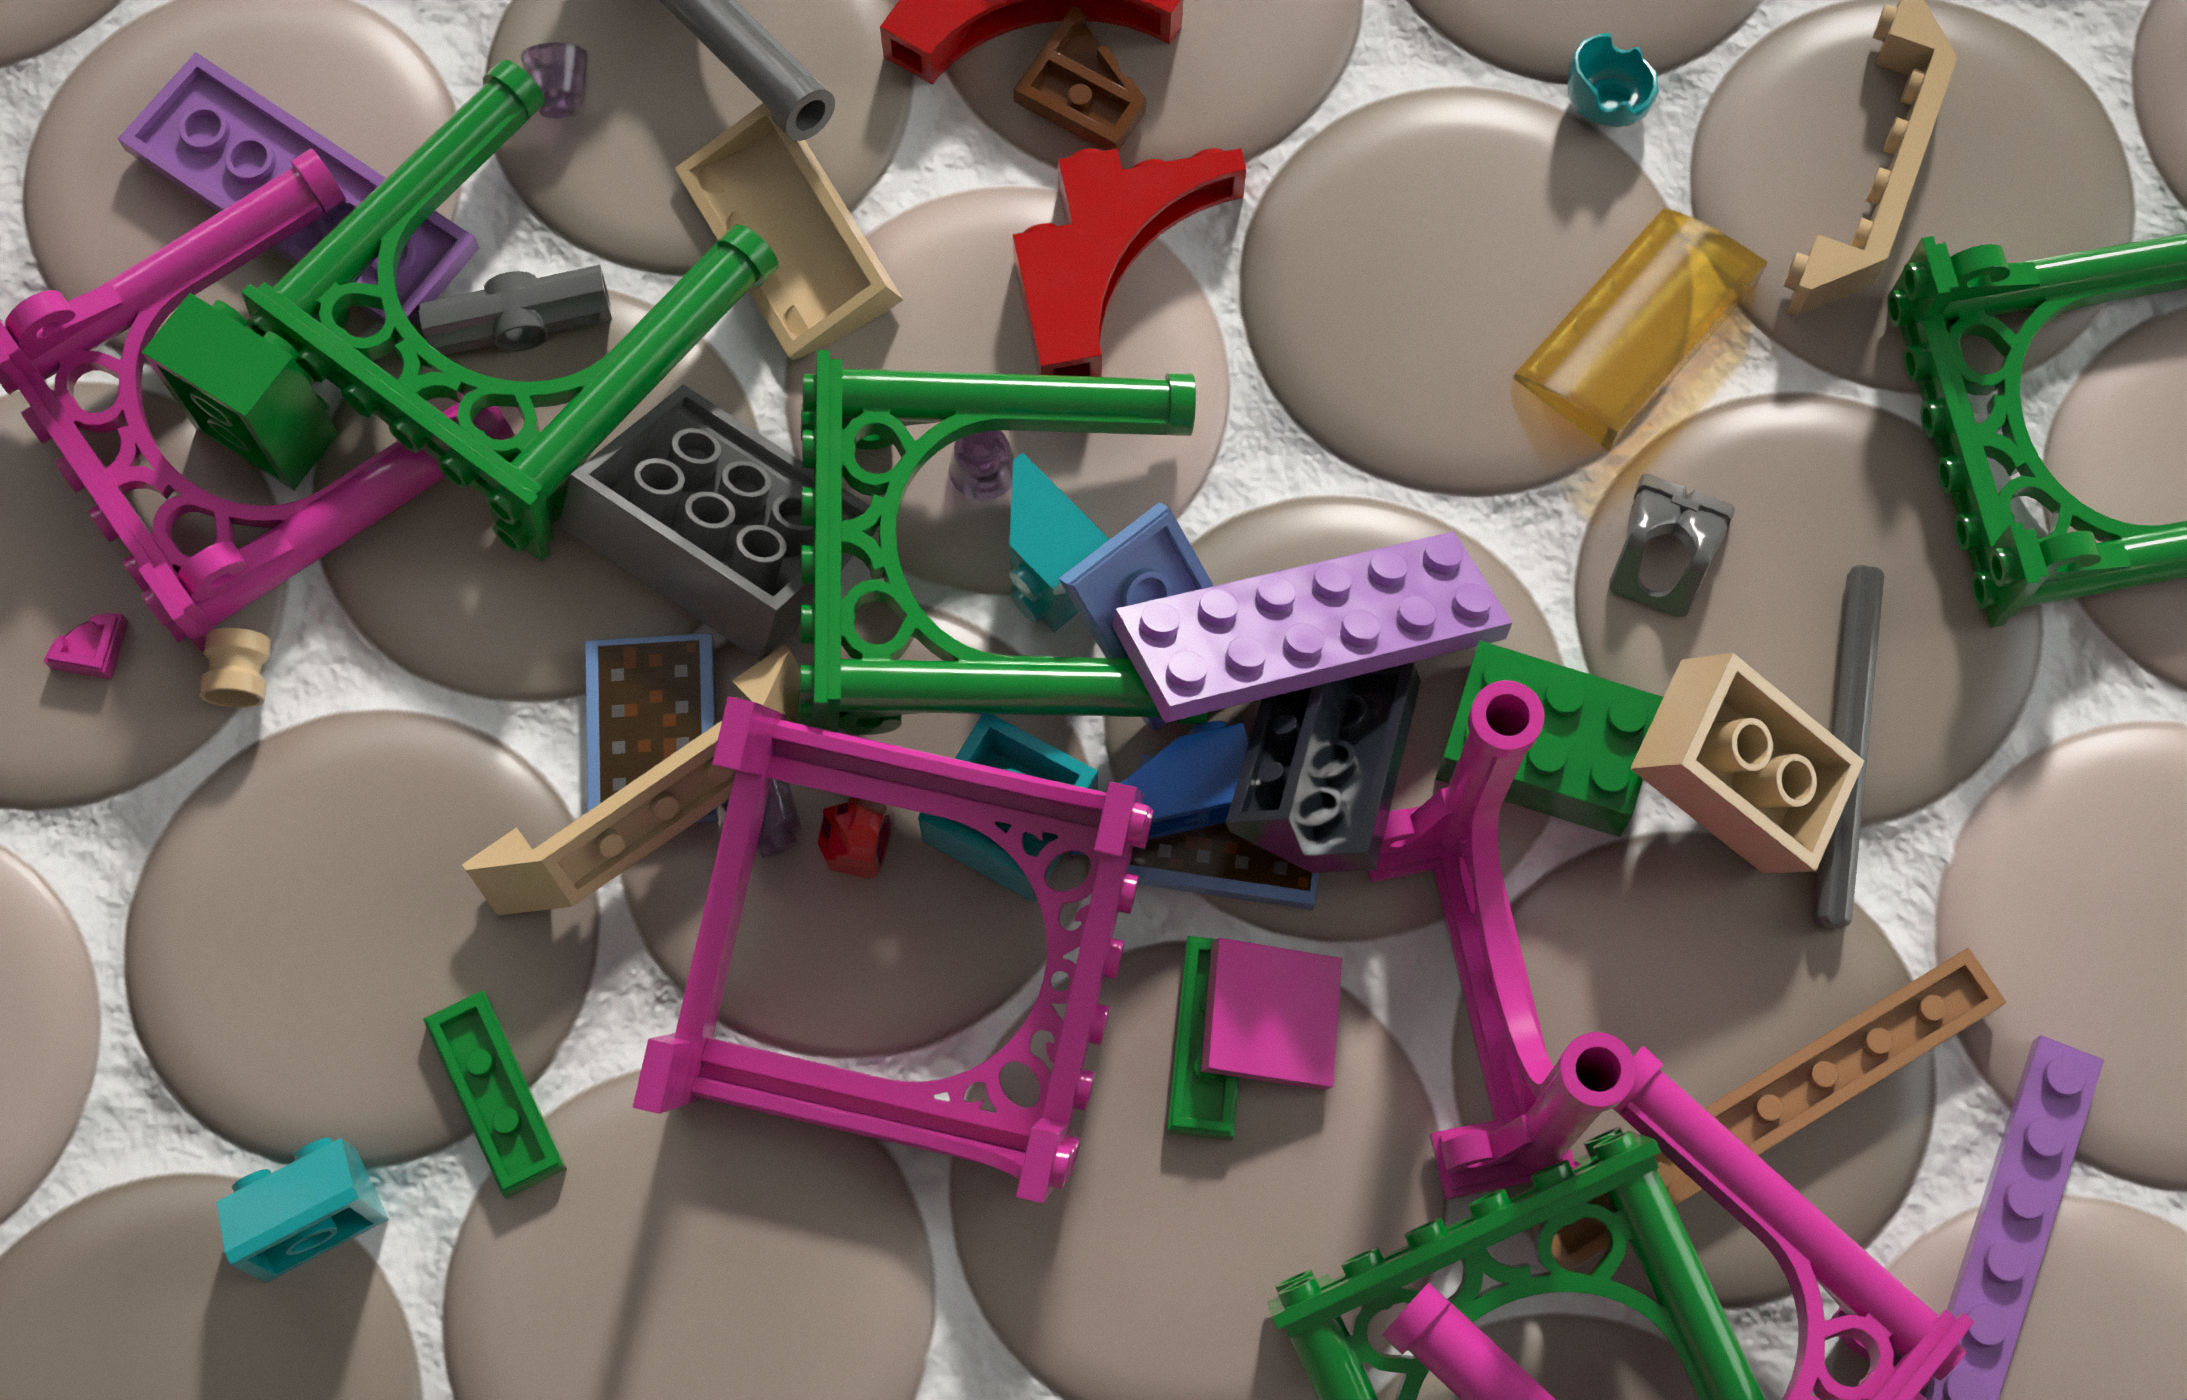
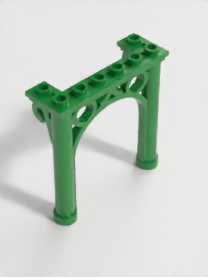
M501 60L483 77V86L273 287L266 282L258 288L249 284L241 293L250 316L247 320L248 326L253 332L264 337L267 331H270L286 340L299 353V357L296 359L298 365L312 376L315 383H322L325 379L329 380L341 389L344 399L359 414L366 418H370L374 414L387 423L392 435L406 449L413 453H418L422 449L434 458L441 472L453 484L462 489L470 485L484 495L492 513L494 522L492 529L500 541L517 553H521L525 549L543 562L550 555L549 543L553 540L550 524L562 516L571 473L586 462L593 451L751 287H761L778 269L779 264L771 247L757 233L743 225H733L608 354L590 367L562 378L534 382L498 379L469 370L438 352L417 332L401 307L397 295V269L405 245L416 229L545 104L544 95L534 79L514 62ZM378 258V285L356 283L370 264ZM364 306L384 310L386 316L384 326L378 333L366 338L354 337L348 334L344 327L349 319L350 307ZM394 347L398 359L404 364L402 374L398 380L372 361L383 358L392 352ZM422 368H424L428 373L423 374ZM449 398L458 402L457 419L459 425L428 403L427 400ZM568 403L539 432L538 419L534 408ZM498 406L517 407L524 424L520 432L514 437L497 440L487 436L484 431L477 429L473 422L477 414L485 408Z
M2187 233L2017 263L2007 262L2003 247L2000 245L1985 244L1974 246L1950 257L1946 242L1936 244L1934 236L1924 237L1920 239L1894 287L1888 294L1887 308L1889 318L1893 326L1900 327L1906 345L1904 350L1905 371L1911 382H1917L1923 401L1920 409L1922 427L1927 437L1934 438L1939 454L1937 464L1938 480L1943 492L1951 494L1957 515L1954 521L1956 540L1961 550L1968 551L1974 570L1972 575L1973 596L1978 607L1986 610L1991 628L2003 626L2021 608L2187 578V521L2164 525L2125 523L2098 513L2080 502L2054 478L2039 457L2025 425L2020 398L2021 372L2026 352L2033 337L2054 318L2084 306L2187 288ZM2035 309L2017 334L1998 318L1993 317ZM1947 324L1952 325L1949 331L1946 327ZM1967 335H1978L1988 340L2004 357L1999 371L1993 374H1980L1973 371L1964 360V352L1960 348V338ZM1998 389V395L1994 394L1987 403L1988 415L1986 420L1976 424L1967 393L1987 396ZM2000 428L2002 430L2003 435L1997 434ZM1987 457L2001 464L2009 477L2017 472L2021 476L2010 480L1997 493ZM2018 496H2027L2035 499L2052 512L2053 517L2049 536L2037 538L2035 528L2024 530L2022 522L2015 523L2014 515L2010 508L2011 499ZM2069 526L2077 530L2075 532L2067 533Z
M817 350L815 374H803V403L801 404L802 468L814 469V488L802 487L801 526H814V546L802 545L801 584L813 585V605H801L800 644H813V665H800L798 724L837 732L839 726L841 729L851 733L875 735L898 729L902 724V715L918 713L1162 718L1130 658L996 655L969 647L948 635L927 616L910 591L899 561L896 525L904 495L924 464L947 445L976 433L1007 430L1191 436L1196 410L1194 375L1192 373H1166L1165 379L843 369L842 359H830V350ZM938 423L916 441L905 427L909 425ZM894 444L901 456V459L893 469L886 473L874 474L865 471L858 465L855 459L856 448L881 449ZM842 477L854 490L864 495L873 496L871 505L864 514L854 519L843 521ZM878 528L879 545L877 544L876 540L872 538V536L876 533ZM841 553L851 554L862 560L870 570L872 580L862 581L852 587L844 598H841ZM876 601L891 607L903 622L895 637L883 644H872L861 639L854 627L855 612L860 606ZM916 638L942 661L898 659L902 657L913 639ZM841 646L853 659H841ZM1208 712L1176 720V723L1204 725Z
M1621 1127L1603 1132L1584 1142L1587 1154L1573 1160L1576 1166L1573 1169L1569 1160L1557 1162L1531 1175L1530 1178L1534 1187L1509 1198L1506 1190L1500 1189L1467 1205L1471 1216L1446 1227L1442 1218H1438L1410 1230L1404 1234L1408 1245L1382 1256L1379 1247H1375L1357 1254L1341 1263L1345 1274L1333 1280L1329 1274L1316 1279L1312 1270L1294 1275L1277 1284L1275 1289L1278 1297L1267 1301L1277 1329L1285 1328L1318 1400H1379L1363 1365L1364 1362L1378 1370L1404 1373L1395 1400H1416L1429 1370L1413 1355H1390L1375 1350L1368 1341V1324L1373 1316L1381 1310H1387L1394 1304L1410 1303L1420 1292L1416 1288L1405 1285L1459 1260L1462 1261L1463 1265L1462 1281L1456 1292L1447 1299L1472 1323L1500 1306L1534 1295L1576 1292L1606 1297L1640 1312L1663 1333L1675 1351L1698 1400H1766L1657 1170L1660 1167L1654 1155L1661 1153V1150L1656 1140L1631 1130L1623 1132ZM1607 1193L1614 1209L1610 1211L1598 1203L1587 1201ZM1586 1217L1600 1220L1606 1227L1609 1236L1608 1249L1589 1274L1559 1266L1553 1257L1551 1249L1553 1238L1558 1230L1565 1225L1573 1224L1578 1219ZM1541 1223L1536 1231L1534 1249L1537 1261L1548 1272L1531 1274L1528 1263L1518 1265L1500 1263L1490 1255L1486 1248ZM1627 1240H1629L1658 1303L1630 1286L1611 1279L1625 1257ZM1483 1273L1497 1282H1502L1480 1292ZM1358 1308L1353 1316L1352 1329L1348 1332L1341 1315Z

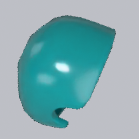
M1601 33L1583 39L1572 55L1568 70V98L1577 113L1589 121L1610 127L1629 126L1646 117L1656 101L1659 89L1657 72L1643 58L1641 49L1636 46L1629 50H1621L1615 47L1610 33Z

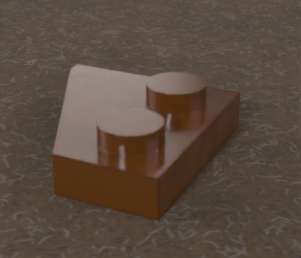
M1074 5L1014 87L1015 103L1103 150L1118 148V152L1145 114L1147 99L1134 81L1120 71L1119 61L1106 44L1103 46L1099 44L1086 26V16L1081 9Z

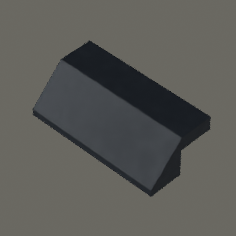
M1407 663L1261 699L1226 820L1229 831L1311 873L1376 870L1421 683L1415 663Z

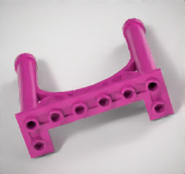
M312 148L291 160L292 168L98 288L68 302L59 291H43L30 296L13 308L8 314L5 324L0 319L1 386L9 395L17 390L22 393L30 407L20 412L22 417L42 444L50 439L54 440L64 455L54 461V463L75 493H78L85 487L89 491L97 505L90 509L88 513L109 542L120 537L132 555L122 560V563L143 591L140 594L160 624L163 627L166 626L177 642L188 637L202 653L204 652L205 636L208 631L217 629L215 626L446 478L439 469L437 461L422 449L418 453H413L396 441L336 481L308 497L281 505H248L220 498L190 482L166 460L151 434L142 401L141 383L145 356L142 351L153 339L165 319L183 302L189 293L196 295L346 201L337 182ZM130 328L120 360L100 351H94ZM90 371H103L119 379L118 397L115 403L108 410L100 413H89L82 410L81 405L74 397V386L77 380L83 374ZM56 374L55 387L53 390L47 382V379ZM457 402L442 413L459 425L457 419L459 403ZM497 406L485 408L474 419V426L484 431L487 436L493 439L505 440L515 436ZM127 421L128 426L121 427ZM81 428L94 433L118 430L121 438L120 451L110 466L106 468L80 430ZM141 452L154 470L146 466H140L142 461ZM134 489H150L159 492L166 499L158 508L153 519V533L149 531L125 496V493ZM173 492L179 495L177 497L169 498ZM189 512H200L215 517L217 536L214 545L203 549L193 557L181 554L171 538V529L175 521L181 515ZM234 524L273 528L240 549L234 544Z
M1510 680L1491 683L1478 693L1468 716L1469 734L1448 788L1440 789L1422 806L1389 812L1376 870H1367L1370 883L1433 871L1489 1099L1493 1121L1430 1134L1445 1200L1533 1183L1530 1178L1531 1175L1563 1160H1569L1572 1169L1575 1168L1571 1147L1602 1112L1608 1111L1621 1103L1631 1091L1636 1079V1064L1631 1051L1620 1039L1607 1033L1590 1032L1578 1036L1566 1047L1555 1066L1552 1065L1547 1055L1500 868L1498 846V820L1501 805L1526 752L1533 747L1539 737L1544 724V709L1534 691L1522 683Z
M1642 1046L1633 1056L1636 1064L1635 1083L1629 1094L1612 1109L1641 1135L1655 1139L1661 1153L1754 1234L1768 1248L1780 1265L1791 1288L1798 1319L1796 1362L1791 1380L1782 1400H1927L1920 1392L1934 1377L1939 1381L1946 1377L1961 1361L1967 1349L1959 1341L1974 1324V1321L1964 1312L1957 1317H1954L1948 1310H1944L1940 1314L1934 1312L1660 1070L1664 1063L1645 1046ZM1430 1283L1418 1293L1381 1335L1402 1355L1408 1350L1461 1400H1556ZM1818 1283L1839 1305V1309L1829 1320L1824 1318ZM1838 1336L1852 1351L1870 1361V1369L1866 1377L1860 1380L1858 1386H1843L1830 1376L1825 1365V1340ZM1812 1390H1813L1814 1394L1816 1395V1397H1814V1396L1811 1395Z

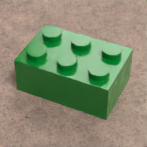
M189 293L142 351L143 355L197 431L295 491L339 434L326 413L330 408L329 404L314 392L311 386L315 383V380L298 365L296 359L299 357V353L286 340L270 331H267L264 337L247 328V320L225 302L216 300L211 306L192 293Z
M1479 640L1435 780L1448 784L1451 780L1469 734L1468 716L1478 693L1487 685L1497 681L1510 680L1519 682L1534 691L1540 699L1544 709V724L1537 741L1526 752L1504 801L1620 837L1633 816L1643 781L1630 768L1663 697Z

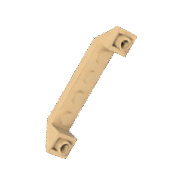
M1899 0L1896 7L1885 4L1872 36L1873 39L1882 41L1874 64L1909 76L1900 102L1910 105L1905 120L1898 117L1895 118L1886 139L1883 152L1893 155L1888 170L1878 167L1868 190L1865 201L1875 205L1871 219L1860 218L1849 245L1817 234L1807 255L1796 252L1783 287L1793 290L1786 313L1799 316L1873 286L1889 257L1958 58L1925 0Z
M783 645L733 679L732 682L744 700L753 701L787 715L786 721L798 723L800 666L790 649ZM722 721L536 848H531L516 827L467 860L462 866L497 915L575 906L730 799L736 770L712 764Z

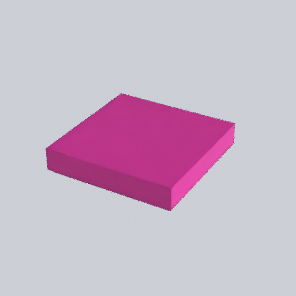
M1218 938L1211 942L1201 1072L1324 1091L1332 1088L1334 1084L1342 958L1225 938Z

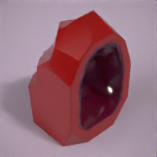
M850 797L845 803L824 808L822 811L824 816L817 844L830 869L866 879L877 876L884 863L891 837L893 822L892 806Z

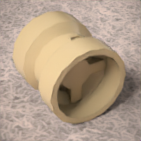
M218 628L208 631L205 636L204 655L209 660V669L202 674L199 697L203 701L221 707L252 708L262 705L265 701L267 682L261 676V669L269 660L271 645L269 637L260 632L241 628Z

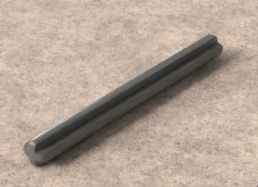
M1866 565L1853 566L1848 573L1843 610L1831 734L1862 758L1864 763L1818 866L1813 920L1817 926L1830 929H1846L1852 922L1884 585L1883 571L1878 567Z

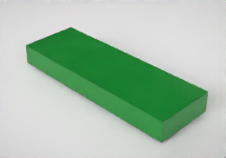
M1187 936L1167 1133L1233 1140L1240 1077L1201 1072L1211 942L1216 939Z
M481 990L424 1018L423 1021L501 1194L507 1199L567 1169L486 992Z

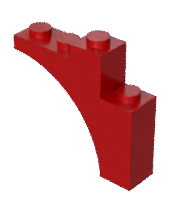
M899 0L880 26L883 57L933 85L944 71L972 49L1016 29L1062 21L1073 5L1081 9L1086 16V21L1127 27L1153 36L1170 45L1182 28L1183 0Z
M1094 148L1083 149L1073 153L1070 157L1058 159V185L1067 224L1056 226L1051 223H1042L1031 226L1022 233L1012 234L1014 265L1038 375L1102 377V353L1100 348L1102 326L1108 305L1121 279L1143 250L1178 222L1199 211L1244 197L1246 165L1241 148L1227 151L1219 148L1202 150L1189 158L1167 162L1161 159H1149L1136 164L1133 168L1123 170L1118 148L1105 151Z

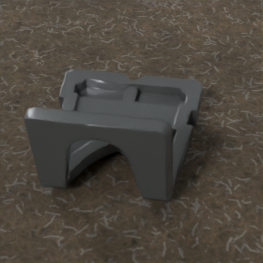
M1646 473L1641 475L1636 486L1633 498L1635 501L1631 510L1630 529L1609 580V589L1614 593L1679 617H1686L1693 606L1712 558L1724 539L1735 508L1730 503L1695 490L1687 495L1686 487ZM1674 534L1686 546L1692 560L1671 589L1663 592L1650 590L1642 584L1639 578L1645 541L1660 535Z

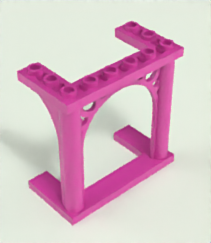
M728 696L712 764L736 770L681 1011L675 1033L648 1038L632 1108L661 1114L696 1102L699 1098L986 1164L1002 1170L1019 1180L1017 1198L1044 1203L1055 1188L1063 1190L1064 1184L1068 1182L1069 1177H1072L1076 1163L1080 1137L1069 1135L1074 1109L1087 1111L1095 1072L1085 1070L1084 1064L1089 1043L1101 1045L1106 1029L1110 1006L1098 1004L1104 977L1116 980L1121 962L1124 940L1115 939L1113 935L1118 913L1131 914L1136 895L1139 875L1128 873L1133 846L1142 849L1146 848L1154 812L1149 805L1143 804L1145 795L1137 787L1109 781L1106 793L786 721L787 715L753 701ZM773 779L961 822L991 838L1017 862L1032 885L1041 906L1046 928L1047 960L1041 989L1032 1011L1023 1026L999 1052L978 1066L954 1076L929 1081H900L713 1038ZM996 822L1011 824L1012 827L1006 833L996 825ZM1026 832L1035 835L1040 841H1043V832L1058 835V838L1048 843L1037 857L1027 854L1023 846V836ZM1068 851L1084 852L1091 861V870L1085 881L1067 891L1052 889L1046 881V871L1050 863L1056 857ZM1092 894L1090 904L1080 908L1075 915L1074 921H1080L1081 925L1073 931L1064 929L1060 923V913L1063 905L1079 902ZM1080 947L1076 964L1069 959L1063 958L1065 954ZM1057 971L1067 973L1070 978V985L1064 991L1054 989L1051 984V978ZM1053 1003H1067L1064 1020L1052 1005ZM1040 1030L1050 1032L1055 1041L1054 1043L1050 1041L1046 1043L1047 1056L1054 1063L1052 1073L1047 1064L1033 1054L1030 1049L1034 1034ZM1012 1061L1021 1062L1028 1066L1036 1075L1040 1085V1097L1035 1105L1030 1107L1018 1106L1007 1097L1002 1088L1000 1078L1002 1068L1007 1063ZM980 1082L986 1084L988 1098L996 1108V1112L982 1109L983 1099L975 1102H969L964 1099L966 1091L972 1083ZM948 1092L950 1100L938 1099L934 1095Z

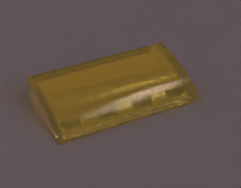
M1664 207L1515 372L1513 378L1610 452L1758 284L1768 262L1717 229L1695 218Z

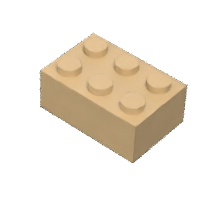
M1726 653L1680 661L1630 769L1761 873H1787L1817 870L1864 760L1736 654Z

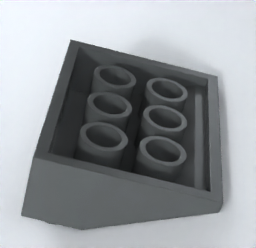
M684 384L571 473L559 527L761 661L766 658L800 625L801 605H813V585L801 584L802 545L814 546V526H801L802 487L814 488V469L802 468L801 460ZM842 488V521L854 519L864 514L870 505ZM841 553V571L854 555Z

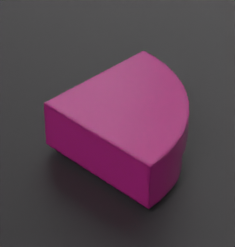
M119 613L94 615L90 617V621L77 626L65 636L60 635L55 639L46 653L43 662L50 669L111 680L129 621L123 614Z

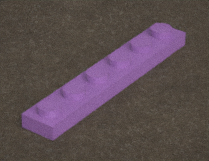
M2043 1035L2033 1040L1947 1310L1954 1317L1964 1312L1974 1321V1324L1959 1341L1967 1349V1352L1946 1377L1940 1381L1934 1377L1920 1392L1927 1400L1999 1399L2104 1059Z

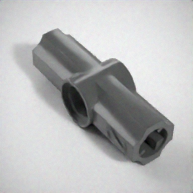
M600 265L540 278L529 272H505L489 279L484 285V290L419 303L420 310H418L425 340L444 356L493 345L505 351L529 350L543 344L549 338V333L613 320L610 298Z

